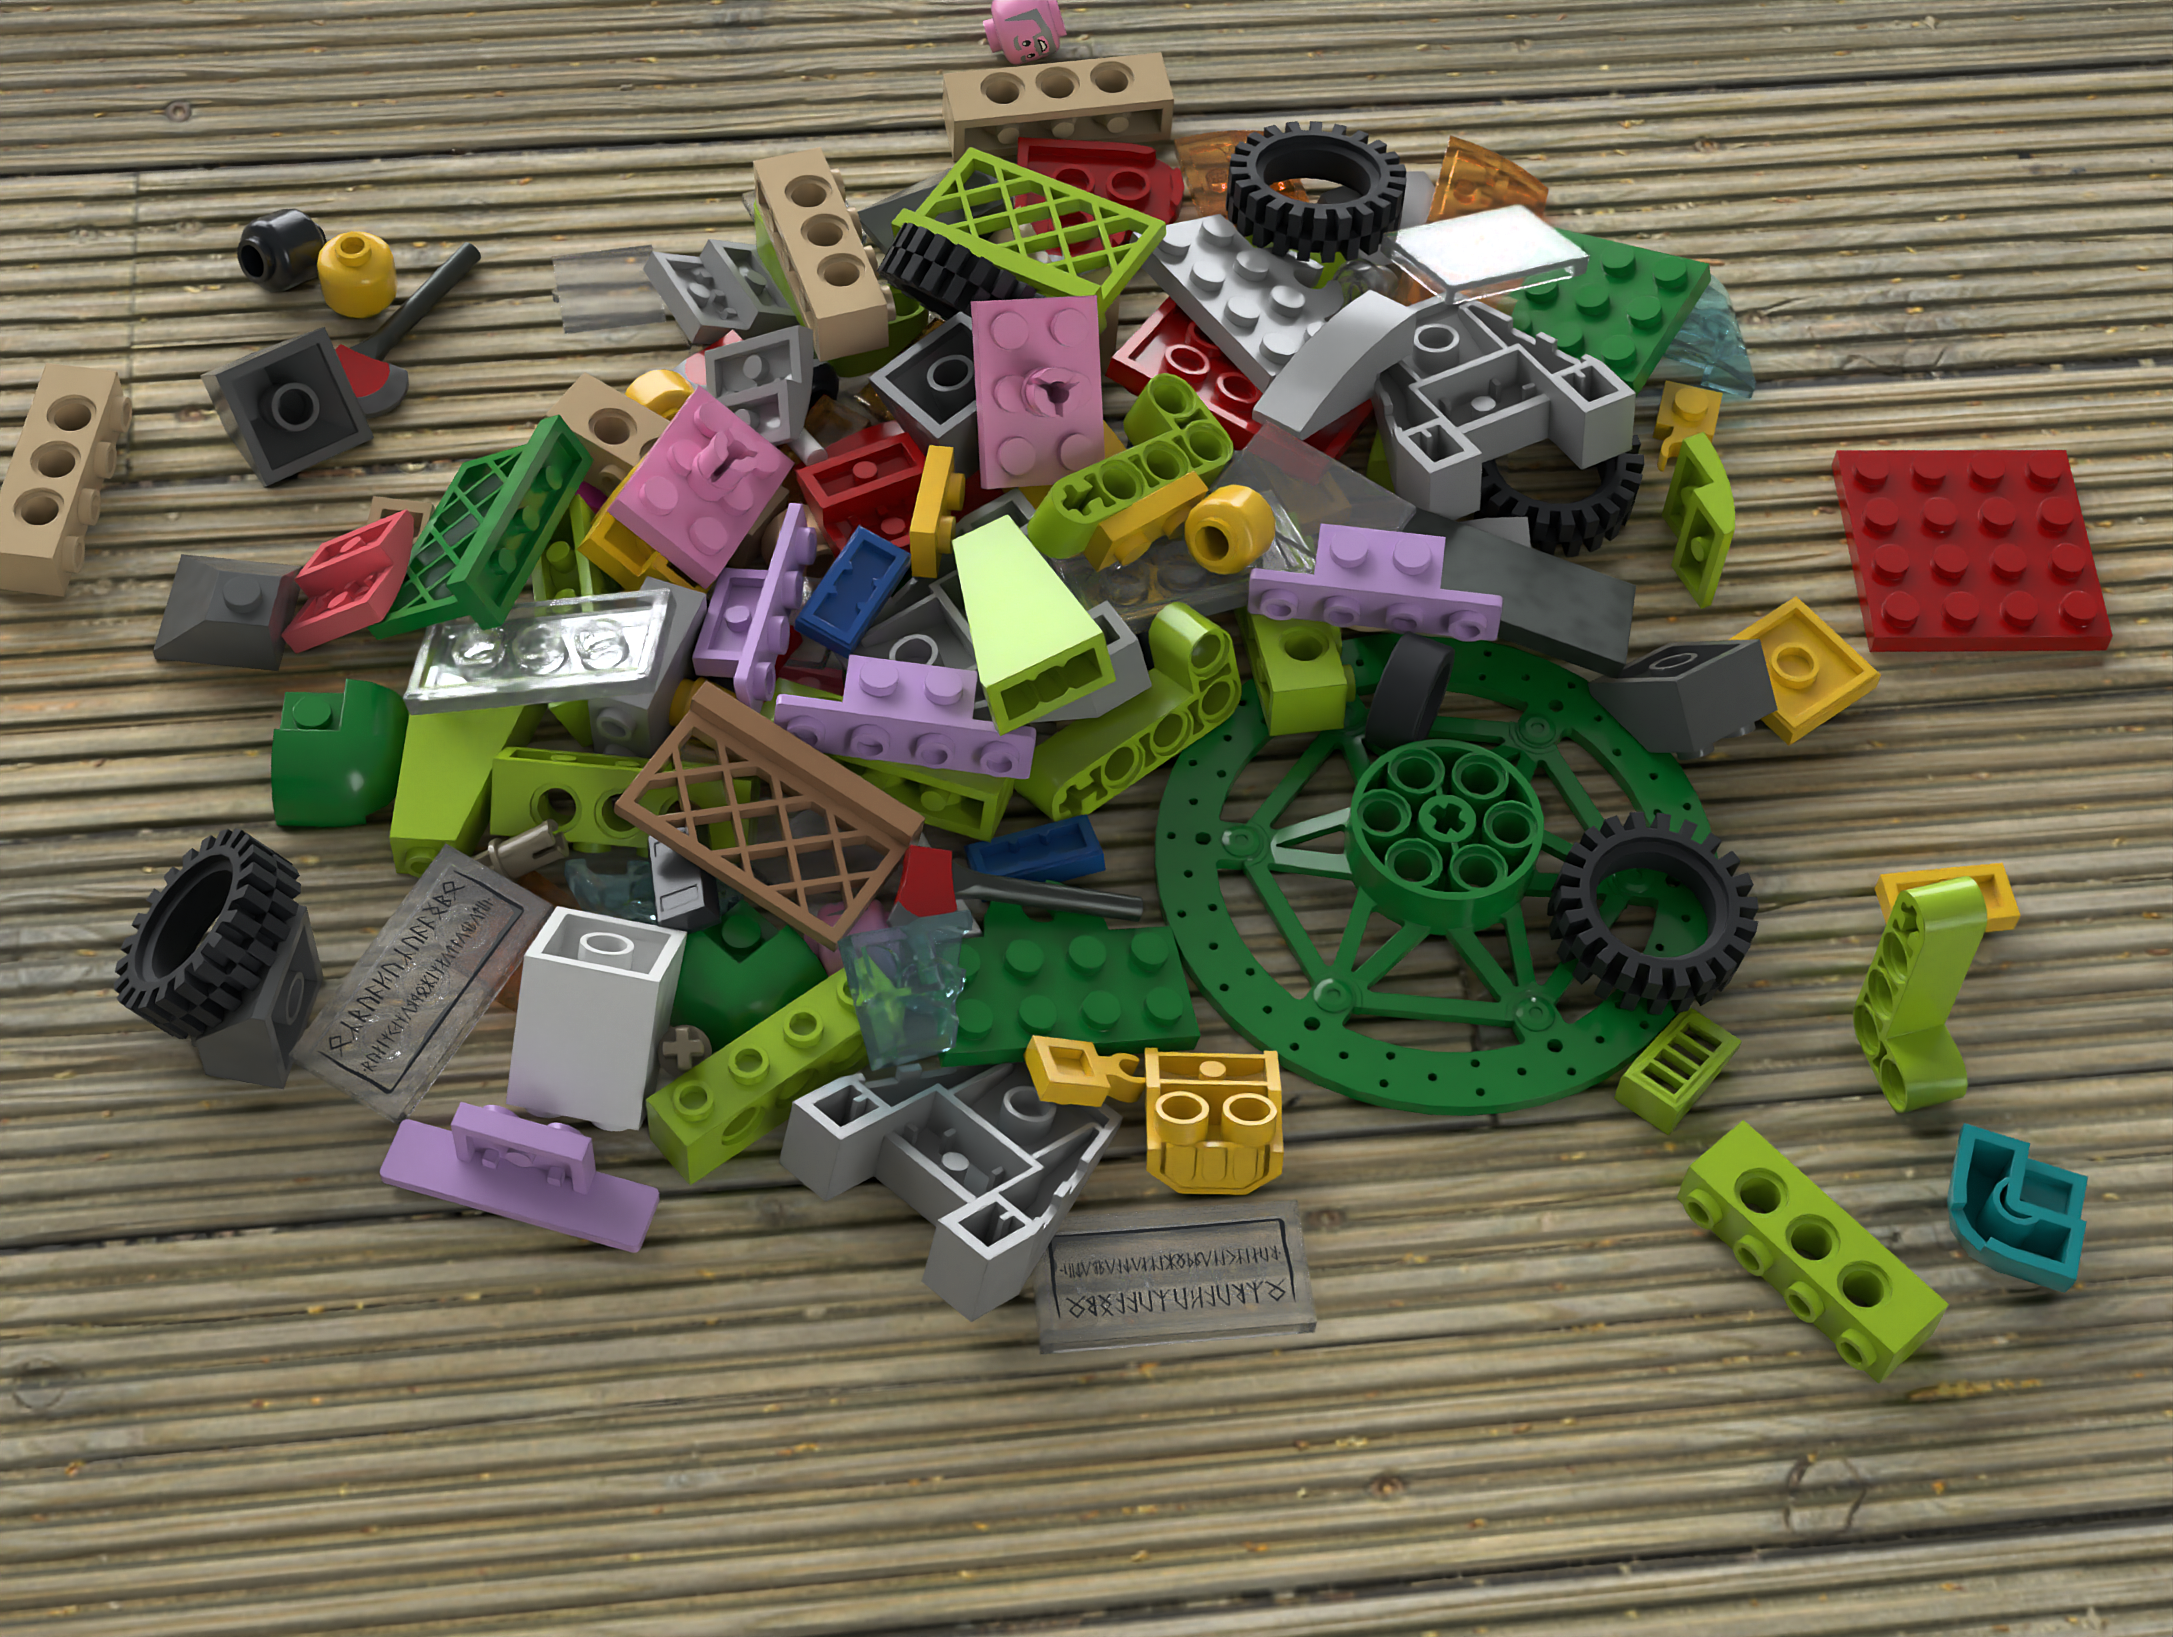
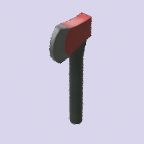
M463 243L371 336L350 348L340 344L335 349L366 419L376 418L389 413L399 406L407 395L409 386L407 370L383 362L389 351L481 259L479 250L471 243Z
M910 845L905 851L899 889L886 924L894 933L906 941L919 945H938L952 940L962 931L956 900L980 899L1139 922L1143 913V898L1140 896L984 874L967 869L952 861V851Z

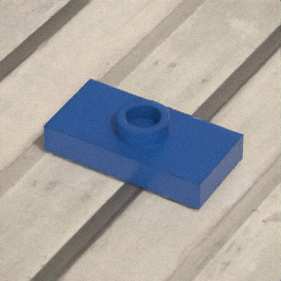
M859 525L795 619L794 630L849 659V655L853 654L910 568L911 554Z
M1087 814L992 838L991 843L980 841L964 846L969 869L984 874L1045 882L1046 880L1063 882L1106 870L1104 853Z

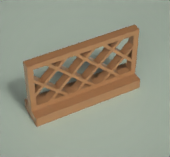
M707 680L692 697L689 712L616 801L614 806L615 814L834 953L898 866L904 864V855L910 845L918 846L925 817ZM693 735L715 749L718 765L683 770L679 751ZM728 758L731 759V760H733V761L736 762V763H730V764H729V763H728ZM671 762L673 771L662 773ZM756 775L770 784L773 800L737 804L732 778ZM722 780L727 806L691 811L686 785ZM676 786L681 812L656 816L639 805L638 802L648 790ZM782 792L790 797L783 798ZM812 810L824 818L827 834L792 839L787 813ZM776 814L782 841L746 846L741 819ZM731 821L736 847L711 851L698 842L695 830L696 825ZM685 827L686 834L677 828ZM837 827L844 830L845 832L838 833ZM866 844L885 856L876 870L848 874L842 847ZM831 849L837 876L802 881L796 854ZM786 856L791 879L790 883L767 886L753 877L750 860ZM740 862L741 869L732 863ZM862 887V889L853 899L851 889ZM840 890L845 911L835 925L831 927L809 913L805 895ZM795 897L796 904L787 898Z

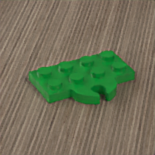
M1046 880V881H1045V883H1052V884L1064 885V884H1062V883H1060V882H1056V881H1051V880ZM991 901L980 926L982 937L958 938L938 945H919L916 959L941 1068L1025 1062L1023 1054L1033 1035L1093 1042L1098 1056H1112L1117 1053L1141 1054L1144 1053L1145 1048H1158V1052L1194 1050L1201 1037L1171 926L1109 930L1104 917L1048 909L1046 910L1050 913L1053 920L1037 922L1030 919L1023 912L1021 905Z

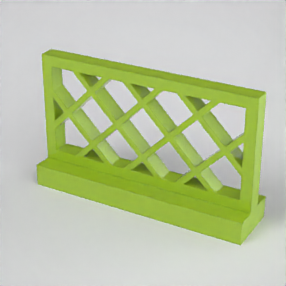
M969 147L916 212L903 208L891 222L894 239L905 222L907 224L913 223L918 227L922 226L934 234L938 233L947 237L955 245L960 244L970 249L974 255L988 259L993 262L992 265L1010 272L1016 276V280L1027 283L1037 290L1036 293L1047 298L1097 295L1099 336L1107 327L1106 310L1167 234L1165 221ZM975 170L992 176L997 180L995 184L966 191L963 186ZM1030 192L1045 198L1043 203L1013 209L1010 197ZM1003 200L1005 212L973 219L970 210L971 206ZM963 209L966 221L951 225L934 220L939 214ZM1078 211L1093 215L1094 221L1063 229L1059 220L1061 215ZM1051 218L1054 231L1025 238L1021 237L1019 225ZM1011 228L1014 240L994 244L979 238L978 235ZM1127 230L1142 234L1137 242L1114 248L1111 247L1108 238L1110 234ZM1100 237L1104 250L1071 258L1068 249L1069 244ZM1060 247L1063 260L1045 264L1028 257L1027 254ZM1109 266L1111 274L1102 285L1077 276L1078 273Z

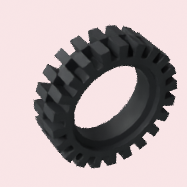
M1298 121L1286 122L1285 133L1276 125L1264 127L1263 136L1257 132L1249 134L1246 143L1240 141L1235 147V153L1231 154L1226 195L1228 220L1233 225L1237 224V231L1244 238L1253 235L1252 244L1258 248H1264L1273 242L1272 254L1285 257L1289 249L1297 250L1296 260L1309 262L1310 252L1320 253L1322 263H1334L1336 252H1340L1346 261L1358 259L1359 249L1369 256L1378 252L1379 244L1386 247L1392 242L1393 234L1397 235L1400 229L1407 182L1405 165L1399 164L1400 157L1395 151L1386 153L1387 144L1378 139L1368 144V133L1358 130L1351 137L1346 136L1347 126L1334 124L1332 132L1322 131V122L1310 121L1309 130H1301ZM1289 179H1319L1344 185L1358 192L1363 197L1358 200L1338 204L1307 203L1286 197L1269 186Z
M903 223L877 269L879 275L887 280V283L901 290V293L908 298L919 302V305L928 311L937 313L945 321L959 312L972 318L971 302L1047 298L1036 293L1037 290L1027 283L1016 280V276L1010 272L992 265L993 262L982 256L978 257L970 249L960 244L955 245L947 237L938 233L934 234L929 229L922 226L918 227L913 223Z
M1633 435L1632 450L1595 464L1601 479V485L1593 494L1580 501L1567 504L1547 503L1531 499L1517 492L1506 483L1498 471L1495 459L1483 462L1480 510L1475 512L1473 520L1528 517L1530 542L1541 544L1540 551L1554 556L1557 544H1562L1566 558L1578 556L1582 542L1589 552L1601 548L1604 537L1611 542L1619 534L1621 525L1625 527L1635 503L1644 468V454H1639L1641 442L1638 435Z
M1630 812L1624 826H1622L1617 815L1604 820L1600 831L1593 825L1584 832L1580 842H1575L1570 849L1553 885L1552 895L1548 902L1547 916H1553L1548 927L1551 940L1562 939L1556 953L1563 964L1575 958L1579 960L1572 976L1581 985L1593 974L1601 979L1594 992L1601 999L1606 1001L1613 987L1624 991L1620 1008L1634 1011L1638 1001L1643 997L1647 998V1014L1662 1015L1669 1000H1671L1675 1014L1685 1012L1690 1009L1695 999L1702 1006L1712 1000L1717 989L1722 992L1730 983L1748 952L1758 926V921L1753 920L1759 910L1757 897H1747L1754 884L1749 873L1733 877L1741 862L1733 851H1730L1720 859L1714 856L1722 840L1710 832L1703 843L1699 844L1691 839L1698 826L1693 822L1685 819L1679 832L1675 833L1669 831L1671 815L1657 812L1650 828L1646 827L1644 812ZM1631 868H1647L1666 873L1689 888L1702 904L1708 924L1706 942L1693 952L1678 957H1654L1639 953L1617 939L1603 922L1597 907L1596 889L1598 885L1610 875Z
M235 828L233 832L225 829L219 832L217 839L210 835L202 840L199 852L192 848L183 855V868L181 870L172 866L164 875L167 885L162 892L155 888L146 899V901L152 904L147 914L138 913L131 926L136 928L138 932L125 938L121 951L127 955L117 961L115 973L120 975L114 982V989L119 993L118 1001L127 1009L178 1039H186L188 1034L193 1037L199 1036L204 1033L206 1025L214 1028L223 1021L224 1008L233 1013L243 1003L241 991L246 987L253 992L262 981L256 974L262 964L271 967L279 955L272 950L275 942L286 941L291 927L283 922L296 916L299 906L293 900L301 893V884L296 881L300 876L298 870L292 866L291 862L241 829ZM218 917L212 930L209 932V934L201 943V945L197 948L204 934L207 932V930L213 924L215 919Z

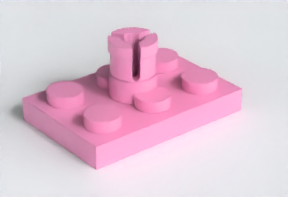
M1097 295L971 302L981 488L995 489L1053 485L1067 475L1104 460Z
M699 385L687 398L606 511L706 589L719 576L795 462Z

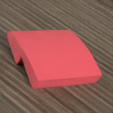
M407 509L322 543L295 577V582L309 599L281 636L296 654L381 622L400 591L411 556L414 518Z

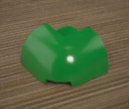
M346 678L344 693L285 692L280 729H274L271 753L272 803L276 825L345 827L366 824L365 816L387 806L396 797L411 704L394 690L373 682Z
M744 899L721 916L722 923L709 927L703 932L700 930L689 934L686 938L669 1024L672 1027L680 1025L695 1026L703 1031L710 1041L711 1055L828 978L817 956L789 925H786L782 930H778Z

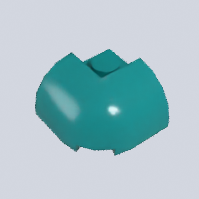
M1964 1123L1960 1129L1947 1196L1950 1230L1968 1256L1999 1273L2065 1293L2077 1280L2087 1221L2081 1220L2088 1176L2028 1158L2030 1143Z

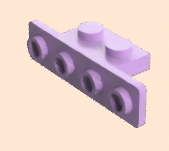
M789 503L768 570L723 568L719 574L692 656L696 675L734 678L737 700L759 714L763 701H771L774 695L776 682L775 662L778 654L784 655L787 652L790 637L788 620L791 610L799 609L803 599V571L805 565H812L816 557L817 535L814 527H807L803 504Z
M1321 523L1314 575L1259 568L1252 569L1249 582L1248 612L1265 615L1274 620L1295 618L1327 622L1337 627L1357 625L1390 629L1399 634H1405L1407 631L1413 633L1452 636L1461 641H1477L1480 639L1493 641L1497 639L1503 598L1499 595L1440 589L1446 537Z
M849 655L842 702L780 694L777 696L774 723L821 753L858 757L865 760H883L921 765L932 769L943 768L988 774L994 777L1027 779L1030 776L1036 741V729L1033 727L1021 726L1000 736L993 722L972 719L978 671Z
M460 1102L451 1123L452 1131L410 1119L403 1120L380 1168L381 1180L386 1184L632 1253H636L641 1249L660 1201L657 1188L597 1172L592 1138L584 1136L577 1129L562 1123L543 1125L521 1119L512 1111L497 1105H486L482 1108Z

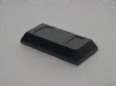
M709 824L696 825L695 830L698 842L712 851ZM685 827L677 828L686 834ZM648 836L647 850L656 926L685 931L689 935L722 923L716 877L652 836Z

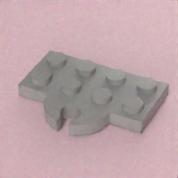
M1221 214L1166 225V236L1141 266L1263 394L1295 353L1341 310L1344 302L1342 287L1338 280L1328 281L1322 289H1311L1318 284L1324 266L1310 258L1309 262L1296 260L1297 252L1288 251L1285 257L1272 254L1273 247L1254 248L1235 229L1234 225ZM1133 232L1129 244L1137 242L1142 234Z

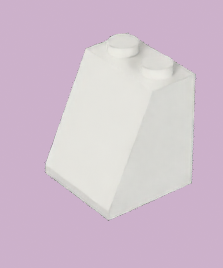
M557 906L524 955L506 1104L523 1107L530 1114L542 1118H556L563 1115L588 1120L594 1126L607 1131L639 1130L647 1115L646 1099L655 1093L661 1066L657 1054L658 1046L663 1035L668 1031L687 932Z

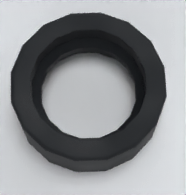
M1407 631L1399 639L1382 673L1369 710L1365 727V740L1390 751L1411 742L1427 739L1451 677L1455 658V650L1451 646Z

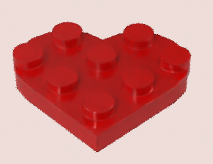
M1018 137L1017 165L1165 221L1166 225L1173 224L1179 218L1182 209L1185 185L1181 170L1178 167L1172 170L1168 164L1156 158L1157 150L1152 147L1122 142ZM1033 192L1015 196V209L1019 206L1022 208L1043 203L1045 198ZM1082 211L1059 216L1062 229L1094 221L1093 215ZM1051 218L1031 223L1037 235L1054 231ZM1127 230L1108 235L1111 247L1125 245L1126 241L1130 240L1134 231ZM1100 237L1068 245L1071 258L1104 250ZM1060 247L1046 250L1048 255L1062 256Z

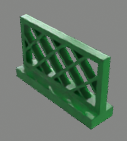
M559 414L540 420L527 444L462 463L411 550L407 571L392 607L381 622L367 627L377 640L469 615L482 631L503 625L594 461Z

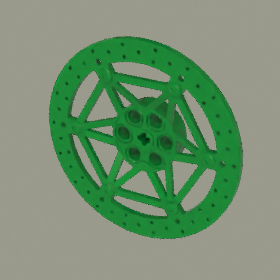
M1381 634L1343 640L1340 657L1342 665L1350 664L1352 666L1356 687L1355 700L1353 702H1346L1344 728L1321 731L1246 824L1220 820L1224 804L1235 781L1249 761L1275 737L1269 735L1254 679L1248 680L1241 686V698L1233 714L1222 724L1183 749L1169 775L1160 803L1155 833L1154 876L1165 926H1171L1183 967L1203 997L1225 1022L1262 1053L1264 1051H1277L1278 1063L1284 1068L1318 1086L1354 1100L1388 1109L1427 1115L1475 1116L1508 1113L1542 1106L1572 1096L1598 1084L1635 1061L1676 1018L1679 1013L1675 1014L1671 1000H1669L1662 1015L1647 1014V998L1643 997L1638 1001L1634 1011L1620 1008L1624 991L1616 989L1606 1001L1604 1000L1594 1010L1576 1022L1568 1024L1556 1009V1004L1575 978L1572 974L1579 960L1575 958L1564 964L1561 961L1543 985L1537 984L1535 980L1520 903L1526 896L1551 898V890L1558 874L1538 872L1536 864L1540 850L1564 862L1573 844L1544 829L1542 807L1531 786L1536 768L1541 767L1546 771L1584 831H1587L1593 825L1600 831L1604 822V818L1559 752L1557 745L1562 738L1569 737L1574 740L1612 775L1629 798L1635 811L1644 812L1646 827L1650 828L1658 812L1671 815L1669 831L1675 833L1679 832L1685 819L1697 824L1698 826L1691 839L1699 844L1703 843L1710 832L1712 833L1696 791L1672 754L1650 753L1590 695L1589 681L1547 659L1513 647L1485 640L1461 641L1455 638L1424 636L1451 646L1455 650L1454 665L1446 691L1496 701L1521 710L1524 713L1518 722L1437 716L1428 737L1442 739L1411 742L1389 751L1365 740V727L1370 709L1365 708L1359 696L1375 693L1391 653L1403 634ZM1456 740L1498 743L1501 745L1487 750L1471 743ZM1364 747L1380 756V758L1370 764ZM1333 750H1341L1356 786L1351 806L1280 829H1272V826ZM1518 759L1519 761L1516 768L1511 763H1509ZM1373 829H1378V830H1382V831H1385V832H1378V831H1375V830H1373ZM1338 831H1342L1345 834L1344 853L1340 855L1286 848ZM1197 842H1205V843H1207V844H1206V845H1201V844H1198ZM1647 868L1626 869L1610 875L1596 889L1597 900L1601 899L1604 901L1598 910L1609 930L1623 911L1627 909L1628 905L1654 908L1656 914L1651 935L1642 954L1654 957H1678L1693 952L1707 940L1708 924L1702 904L1682 882L1664 872ZM1217 869L1243 870L1244 875L1247 876L1310 983L1311 989L1304 998H1294L1267 973L1249 951L1228 914L1220 890ZM1269 870L1353 882L1358 893L1333 965L1328 966L1324 963ZM1402 878H1410L1417 882H1409ZM1670 883V884L1675 885L1676 887H1670V886L1667 885V884ZM1468 884H1475L1482 888L1472 887ZM1373 912L1380 913L1402 927L1356 971L1352 972L1367 923ZM1496 923L1503 924L1516 986L1479 941L1474 932ZM1429 934L1445 935L1498 1003L1372 992L1369 989ZM1352 1014L1498 1026L1512 1028L1520 1045L1473 1052L1427 1051L1375 1040L1346 1029L1344 1025ZM1307 1026H1313V1027H1315L1317 1030L1311 1031V1030H1308L1306 1027H1307ZM1548 1048H1555L1559 1052H1552Z

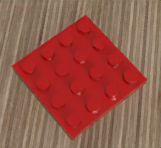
M1170 296L1114 354L1105 374L1106 377L1123 385L1129 393L1138 397L1150 379L1157 374L1167 373L1182 378L1194 389L1228 433L1233 442V449L1244 454H1250L1280 470L1286 478L1304 483L1313 489L1318 487L1375 414L1371 398H1369L1301 442H1297L1253 420V408L1263 393Z
M1836 450L1831 466L1869 652L2107 650L2113 634L2066 450Z

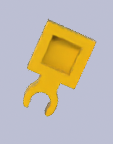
M1665 381L1652 437L1664 440L1657 461L1659 471L1664 472L1668 458L1678 457L1683 439L1704 432L1712 444L1723 393Z
M1033 1035L1023 1054L1040 1101L1054 1102L1061 1105L1075 1104L1101 1107L1108 1095L1118 1101L1133 1103L1139 1100L1146 1086L1145 1077H1133L1140 1062L1138 1057L1127 1053H1117L1110 1057L1098 1056L1093 1042Z

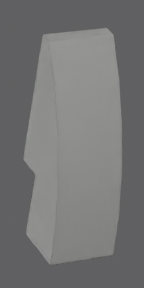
M1368 290L1326 322L1295 353L1254 406L1252 419L1297 442H1301L1373 397L1376 375L1413 353L1417 311L1372 290Z

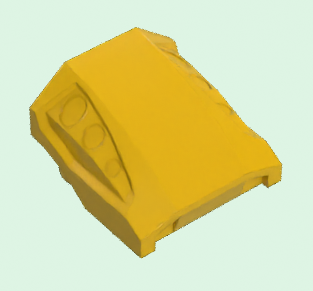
M1145 1048L1144 1077L1146 1078V1086L1144 1091L1147 1172L1177 1193L1247 1195L1282 1174L1284 1157L1282 1090L1277 1051H1264V1054L1158 1052V1048Z

